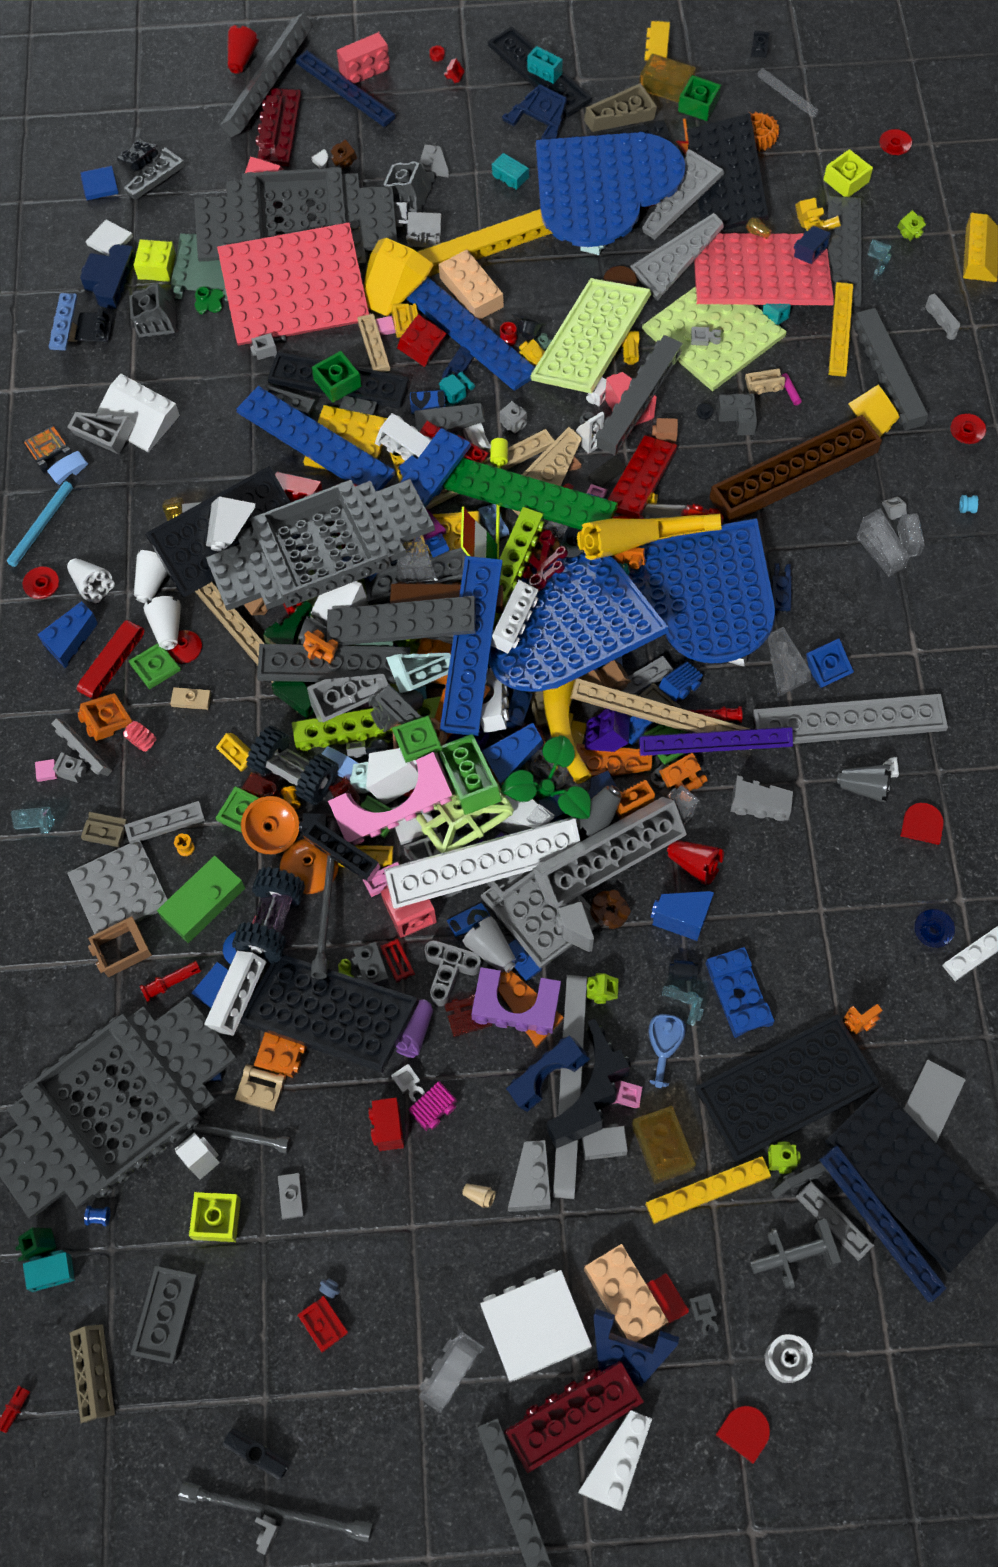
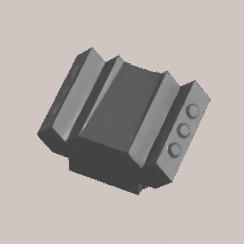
M420 162L396 163L391 166L383 186H392L394 202L408 203L407 210L409 212H422V205H426L427 195L432 190L431 182H435V173L424 170Z
M158 283L155 285L151 284L146 289L135 291L129 296L130 317L135 323V330L139 337L168 335L178 332L175 324L178 323L175 311L176 304L174 302L175 294L172 288L163 289Z

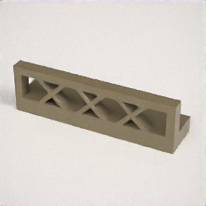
M103 1325L84 1326L70 1332L80 1422L86 1423L97 1418L115 1415ZM78 1335H81V1345H79ZM82 1359H84V1367H83V1368H82V1363H81ZM85 1381L87 1382V1389H86V1391H85V1387H84ZM88 1404H89V1406H90V1414H91V1415H88V1411H87V1406H88Z

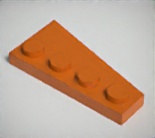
M585 744L576 745L581 759L591 773L589 779L606 771H609L611 776L651 771L652 755L640 756L639 749L620 748L615 752L587 750L584 748Z
M512 971L501 973L498 993L507 1003L511 1012L523 1013L531 1009L537 1000L538 994ZM557 1011L553 1030L564 1019ZM534 1030L525 1032L536 1048L548 1036L537 1034Z

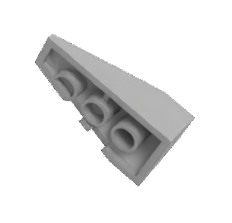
M384 674L324 679L308 686L307 690L318 722H325L369 702V698L373 695H378L388 685Z

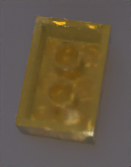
M652 53L640 74L639 84L641 83L648 93L679 103V97L692 75L695 76L696 67Z
M673 1106L633 1119L632 1128L654 1184L694 1170L696 1165Z

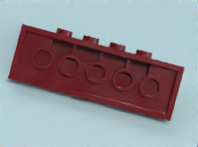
M273 88L269 90L266 100L262 101V108L264 112L260 113L262 124H258L260 136H256V145L259 146L257 159L280 166H290L301 101V90Z
M618 1361L602 1372L601 1370L587 1372L583 1376V1381L578 1384L576 1381L567 1384L564 1387L565 1391L560 1395H557V1393L549 1395L545 1399L546 1403L540 1407L537 1404L529 1407L525 1411L527 1415L523 1416V1420L505 1430L507 1438L527 1473L644 1403L621 1361Z

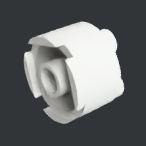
M785 1334L776 1338L768 1346L765 1353V1364L769 1373L778 1381L793 1383L804 1378L811 1370L813 1353L809 1344L803 1338ZM786 1355H787V1356H789V1355H792V1356H793V1359L791 1360V1363H790V1362L786 1363V1361H785Z

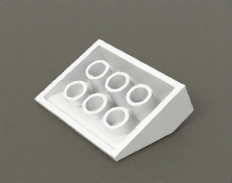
M120 374L110 385L96 413L103 416H128L135 425L127 441L148 453L180 416L176 403L123 374Z

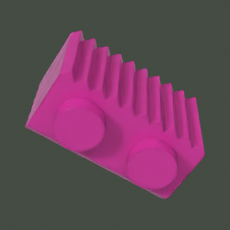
M438 1081L408 1110L413 1118L427 1131L429 1128L434 1129L441 1122L440 1118L444 1114L449 1115L456 1108L455 1104L457 1101L443 1084Z

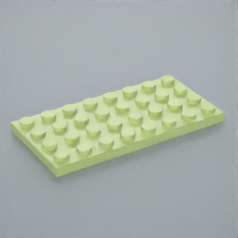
M590 278L530 375L531 380L592 394L651 295L650 289Z

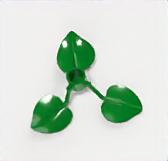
M562 735L548 740L543 747L542 754L545 760L549 763H554L547 779L542 780L538 785L537 782H533V775L530 772L519 770L512 773L505 780L501 788L502 794L519 802L531 801L536 793L541 799L563 794L558 799V805L563 812L578 819H588L590 817L591 800L586 790L574 786L569 788L567 792L565 790L554 792L555 786L551 778L557 765L566 768L571 765L575 757L571 741Z

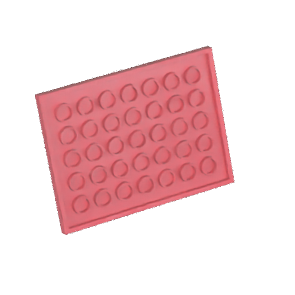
M350 223L217 247L238 346L252 343V338L271 333L272 338H278L282 335L288 337L357 324V317L369 315Z
M718 233L694 260L696 304L833 305L834 298L827 249L812 264H809L794 257L795 242L803 237V233Z

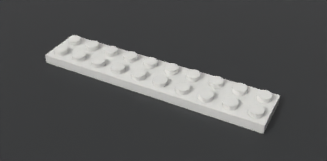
M574 817L386 868L384 872L392 906L396 909L533 870L532 868L580 842L576 819Z

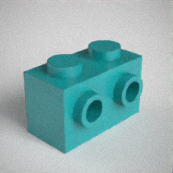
M537 46L527 56V68L532 74L553 84L562 75V58Z
M58 1250L50 1253L51 1256L49 1257L36 1256L30 1258L29 1262L23 1263L26 1289L35 1292L75 1281L71 1255L64 1252V1250Z

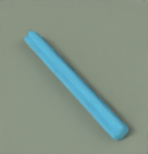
M65 481L7 559L9 565L17 566L73 489L71 483Z

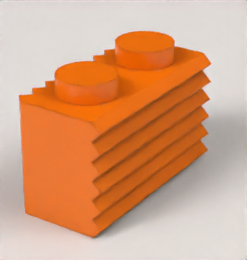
M647 780L640 781V784L637 783V785L630 787V789L627 788V790L620 793L622 798L616 814L621 820L654 802L655 793Z

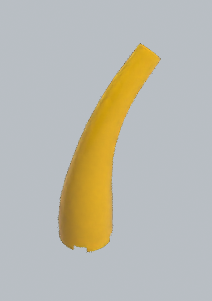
M721 515L599 520L584 523L582 531L578 532L577 542L579 549L584 550L585 558L594 560L620 554L657 540L722 530Z
M574 679L556 689L543 691V701L552 738L560 735L565 736L574 747V760L566 768L576 784H581L591 777V773L576 749L570 730L569 710L572 702L571 694Z

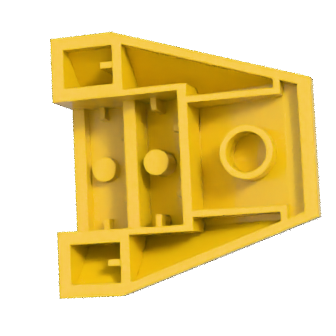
M384 238L378 240L370 254L363 285L367 308L388 317L392 313V304H401L426 280L433 267V263L414 249L391 239Z

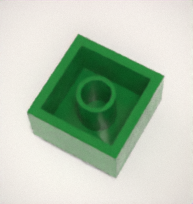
M692 75L679 97L678 112L708 121L719 101L721 85Z
M342 351L312 367L314 381L332 403L362 387L360 373Z

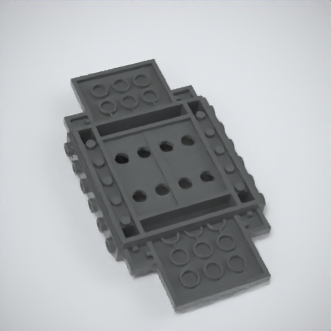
M330 167L325 169L314 168L308 170L242 173V180L226 181L227 196L194 198L199 262L220 260L218 246L276 236L277 232L281 231L289 234L344 223H350L359 266H366L365 251H373L378 240L388 238L397 242L392 186L359 188L358 173L342 174L341 168ZM312 199L316 202V204L314 206H308L306 202ZM279 201L282 202L283 206L275 208L273 206L274 203ZM314 214L317 216V219L309 221L308 216ZM281 216L284 218V221L276 223L274 221L275 218Z
M410 479L377 492L371 481L354 486L352 480L250 518L252 526L239 531L237 534L239 545L208 556L206 559L227 611L259 598L263 599L267 610L284 603L286 608L391 568L390 562L407 556L402 543L435 530V527ZM329 521H335V524L332 526L326 525ZM333 533H341L337 538L331 537ZM295 534H301V537L298 539L292 538ZM346 545L342 550L337 549V546ZM300 546H306V549L303 551L297 550ZM346 556L352 557L351 560L347 562L342 561V559ZM306 558H312L308 563L302 562ZM310 570H317L314 575L307 574Z
M186 997L156 1021L153 1020L144 1006L127 1019L123 1014L113 1017L107 1026L96 1030L86 1042H80L74 1051L60 1057L58 1063L44 1069L38 1078L30 1080L20 1090L23 1097L7 1109L18 1126L0 1139V1178L29 1219L35 1217L64 1193L69 1196L77 1208L81 1207L93 1196L97 1198L108 1196L113 1191V1187L119 1183L126 1182L131 1177V1173L136 1169L141 1170L148 1164L147 1161L153 1156L157 1157L162 1154L168 1144L175 1143L182 1137V1133L188 1129L195 1128L199 1124V1120L202 1119L199 1114L215 1102V1099L204 1085L236 1061L237 1058L216 1031L204 1025L206 1018L189 997ZM110 1065H117L118 1072L113 1076L108 1075L107 1068ZM123 1080H127L130 1083L126 1091H120L118 1088L119 1083ZM79 1090L83 1091L84 1098L79 1102L74 1101L73 1094ZM134 1096L141 1097V1104L137 1107L130 1105V1100ZM93 1106L96 1109L94 1116L90 1118L85 1117V1109ZM148 1111L152 1112V1121L144 1123L142 1115ZM100 1122L107 1124V1130L104 1133L96 1132V1126ZM112 1138H117L119 1140L118 1147L113 1150L109 1149L108 1141Z

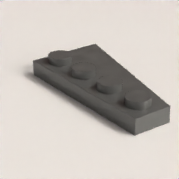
M164 147L161 150L162 154L155 156L152 159L153 163L150 166H146L143 169V173L137 175L124 188L126 194L137 200L185 166L184 160Z
M481 403L414 411L418 432L426 421L450 433L485 422L484 409Z
M818 1160L819 1164L813 1166L812 1163L800 1169L801 1173L796 1175L795 1172L784 1176L785 1181L776 1187L772 1194L777 1199L783 1196L789 1189L793 1191L799 1188L808 1179L812 1181L823 1175L825 1171L828 1173L827 1169L820 1160Z

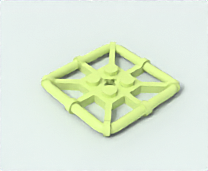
M498 783L502 800L500 803L502 805H491L465 815L462 808L458 809L460 803L457 797L454 796L451 798V802L445 805L439 803L434 806V810H438L441 814L427 822L421 812L416 814V820L421 825L422 832L430 838L440 853L462 848L474 839H480L485 832L513 815L514 809L506 796L501 793ZM483 813L499 814L480 827L473 820ZM447 822L449 828L442 843L434 829ZM469 823L474 831L452 844L456 830Z

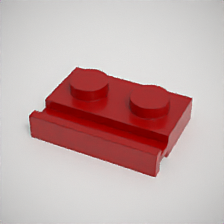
M324 1296L298 1314V1317L322 1353L348 1334V1331Z

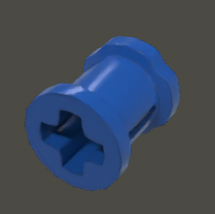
M87 1206L84 1215L85 1225L94 1223L108 1226L111 1213L110 1207L101 1209Z

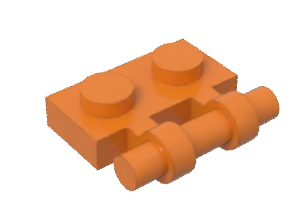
M689 753L659 770L667 788L673 785L676 787L677 790L672 792V796L675 799L688 795L689 791L694 788L698 789L702 787L703 783L707 782L705 775L700 777L696 775V772L701 770V767L693 753ZM688 777L691 782L683 785L682 780Z

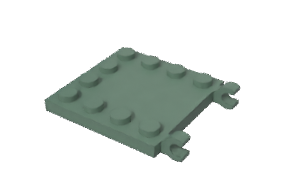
M180 234L171 281L172 290L176 293L175 299L183 298V290H197L199 287H206L209 290L219 289L223 291L225 301H228L220 260L199 262L196 234Z

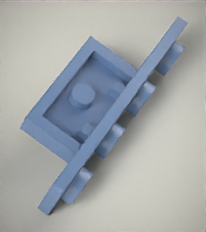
M60 293L53 329L51 330L50 350L67 349L77 301L76 294Z

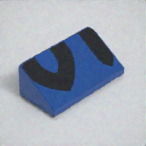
M444 390L411 392V414H415L414 411L445 407Z
M480 903L448 919L447 923L456 938L470 931L473 927L480 926L479 922L491 916L484 905Z

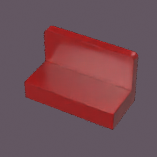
M667 1274L646 1284L667 1318V1326L689 1312V1309Z

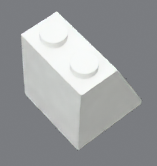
M219 496L211 505L206 546L211 547V550L222 551V549L232 544L254 510L255 504Z
M355 581L319 595L311 611L312 617L327 626L328 609L369 606L362 584Z
M399 748L369 753L366 788L382 804L386 805L416 787L418 781L416 760L405 763Z
M506 795L514 812L512 816H509L506 820L495 826V828L513 834L549 824L550 816L533 799L529 802H519ZM490 813V820L499 814Z

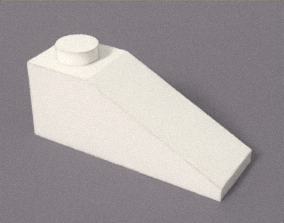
M603 412L592 417L576 429V433L582 438L580 445L588 454L597 449V439L595 437L598 430L604 427Z

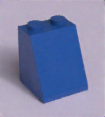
M714 892L661 894L660 900H655L652 908L651 918H654L652 925L698 941Z

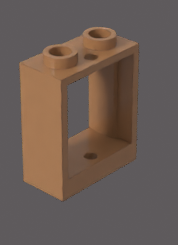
M132 916L88 938L91 943L88 948L92 956L96 955L98 958L96 965L100 973L104 972L107 977L152 956ZM130 931L139 951L108 966L99 946Z

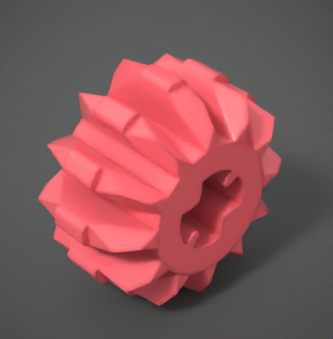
M137 721L129 724L123 732L127 740L145 752L156 741V736Z

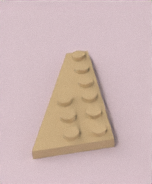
M568 427L522 475L561 486L582 438ZM513 510L519 516L520 512Z

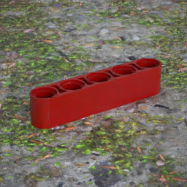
M125 620L77 685V691L93 700L97 699L142 639L144 628L129 620Z

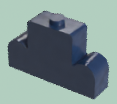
M115 244L109 248L110 256L89 254L85 266L82 267L80 279L84 290L93 291L97 303L101 307L117 309L135 262L136 255L133 246Z

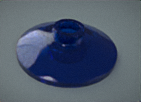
M929 909L923 911L917 917L914 930L917 938L923 944L933 948H940L949 944L953 939L955 925L950 916L945 912ZM930 928H934L936 933H932Z

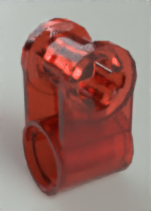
M252 772L241 788L259 798L266 796L280 798V793L275 783Z
M345 776L336 785L328 787L334 798L344 793H349L359 806L362 804L359 794Z

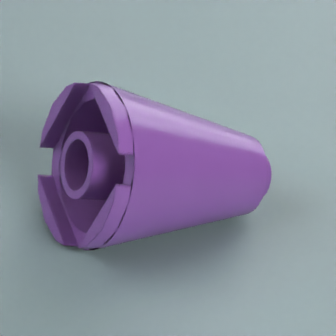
M419 1000V1004L396 1046L398 1048L396 1052L401 1055L414 1058L421 1051L433 1013L432 1005L427 1000Z

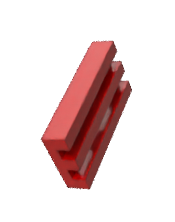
M398 938L380 946L396 983L402 979H407L410 975H415ZM393 945L397 946L408 969L407 972L404 971ZM387 948H389L391 951V954L400 970V975L397 974L389 958V955L386 951Z

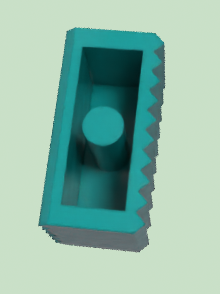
M502 153L492 163V175L496 179L505 182L509 187L517 190L529 178V168L507 154Z

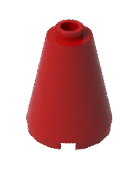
M234 25L228 31L227 66L234 74L241 73L244 70L259 42L257 34L245 26L236 28L237 25Z
M681 840L673 842L667 848L668 857L705 885L711 884L720 870L717 868L718 862L722 863L724 858V851L718 847Z

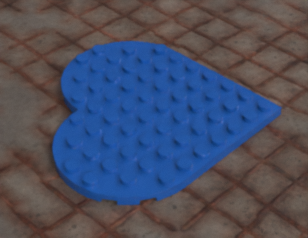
M638 132L536 140L540 207L543 224L546 229L553 233L554 237L562 242L564 240L572 242L574 246H603L613 243L614 239L620 236H626L632 230L635 222L637 223L640 207L651 206L660 203V200L665 197H671L684 180L685 161L680 150L668 140L653 134Z
M757 519L721 525L722 530L675 536L638 546L639 548H645V565H641L639 569H632L627 564L630 571L629 578L668 626L669 633L665 634L666 638L682 655L704 663L730 662L754 652L769 637L775 622V606Z
M583 552L574 558L565 557L556 560L561 561L565 569L561 573L555 572L547 579L546 586L537 592L535 597L538 598V601L534 608L530 607L529 609L532 611L528 622L525 620L523 622L526 627L522 635H517L520 640L516 648H511L507 654L491 646L489 665L494 676L502 684L512 689L528 692L556 689L669 633L668 626L615 559L608 556L589 560L585 558L586 554ZM553 563L545 570V572L552 567ZM535 567L531 568L533 574H536L537 569ZM523 578L521 580L522 582L529 585L528 578Z

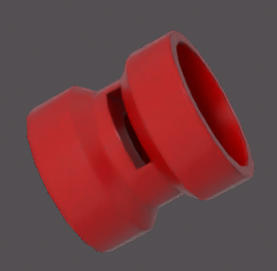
M505 322L500 326V338L508 345H514L517 341V327L512 322Z

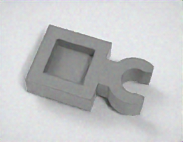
M692 327L691 345L708 346L709 342L720 344L721 330L716 329L711 332L709 327Z

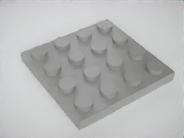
M140 840L129 843L67 873L94 935L131 916L136 923L158 913L157 910L168 900Z

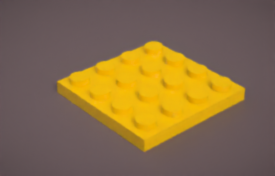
M324 405L318 423L378 460L383 445L378 446L374 443L380 427L388 418ZM305 456L303 461L305 466L327 470Z

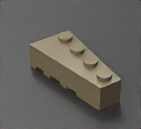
M640 83L586 107L584 121L592 132L654 120L657 106Z

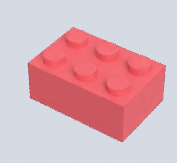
M379 32L337 49L340 74L353 84L390 69L388 46Z

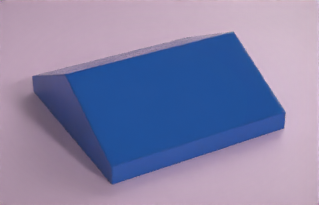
M839 638L806 653L809 670L820 688L854 673Z

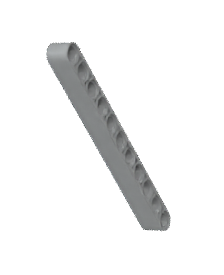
M567 975L563 1038L570 1035L583 1048L587 976ZM582 1067L576 1072L561 1068L558 1116L570 1108L580 1097ZM578 1140L556 1149L553 1198L574 1199Z

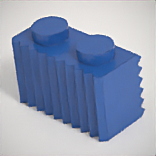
M686 661L663 677L658 688L675 702L679 698L683 700L691 690L695 691L699 688L703 675Z

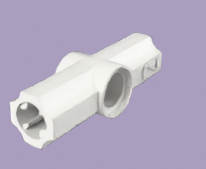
M481 423L463 429L466 440L487 453L490 452L491 445L485 436Z

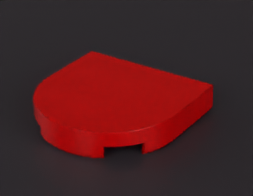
M917 803L910 806L903 817L900 836L939 845L943 829V817L940 811L928 803Z
M742 1406L736 1408L727 1416L716 1436L754 1464L768 1442L770 1428L762 1412L754 1407Z

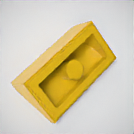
M226 733L216 748L240 771H244L248 767L246 764L248 761L246 760L251 749L235 734Z

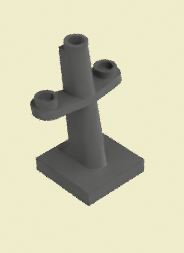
M827 1219L818 1221L813 1227L817 1240L787 1250H783L777 1230L775 1228L771 1229V1232H768L767 1235L770 1244L776 1246L777 1253L750 1261L753 1274L783 1266L785 1274L781 1275L784 1287L793 1289L795 1284L788 1264L813 1256L823 1255L827 1269L837 1267L841 1260Z

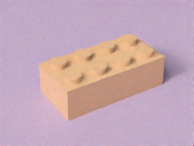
M468 250L439 264L440 279L460 304L472 313L475 318L480 320L503 308V293Z
M622 1244L584 1267L585 1273L608 1312L615 1315L614 1322L624 1338L638 1343L667 1325V1318Z

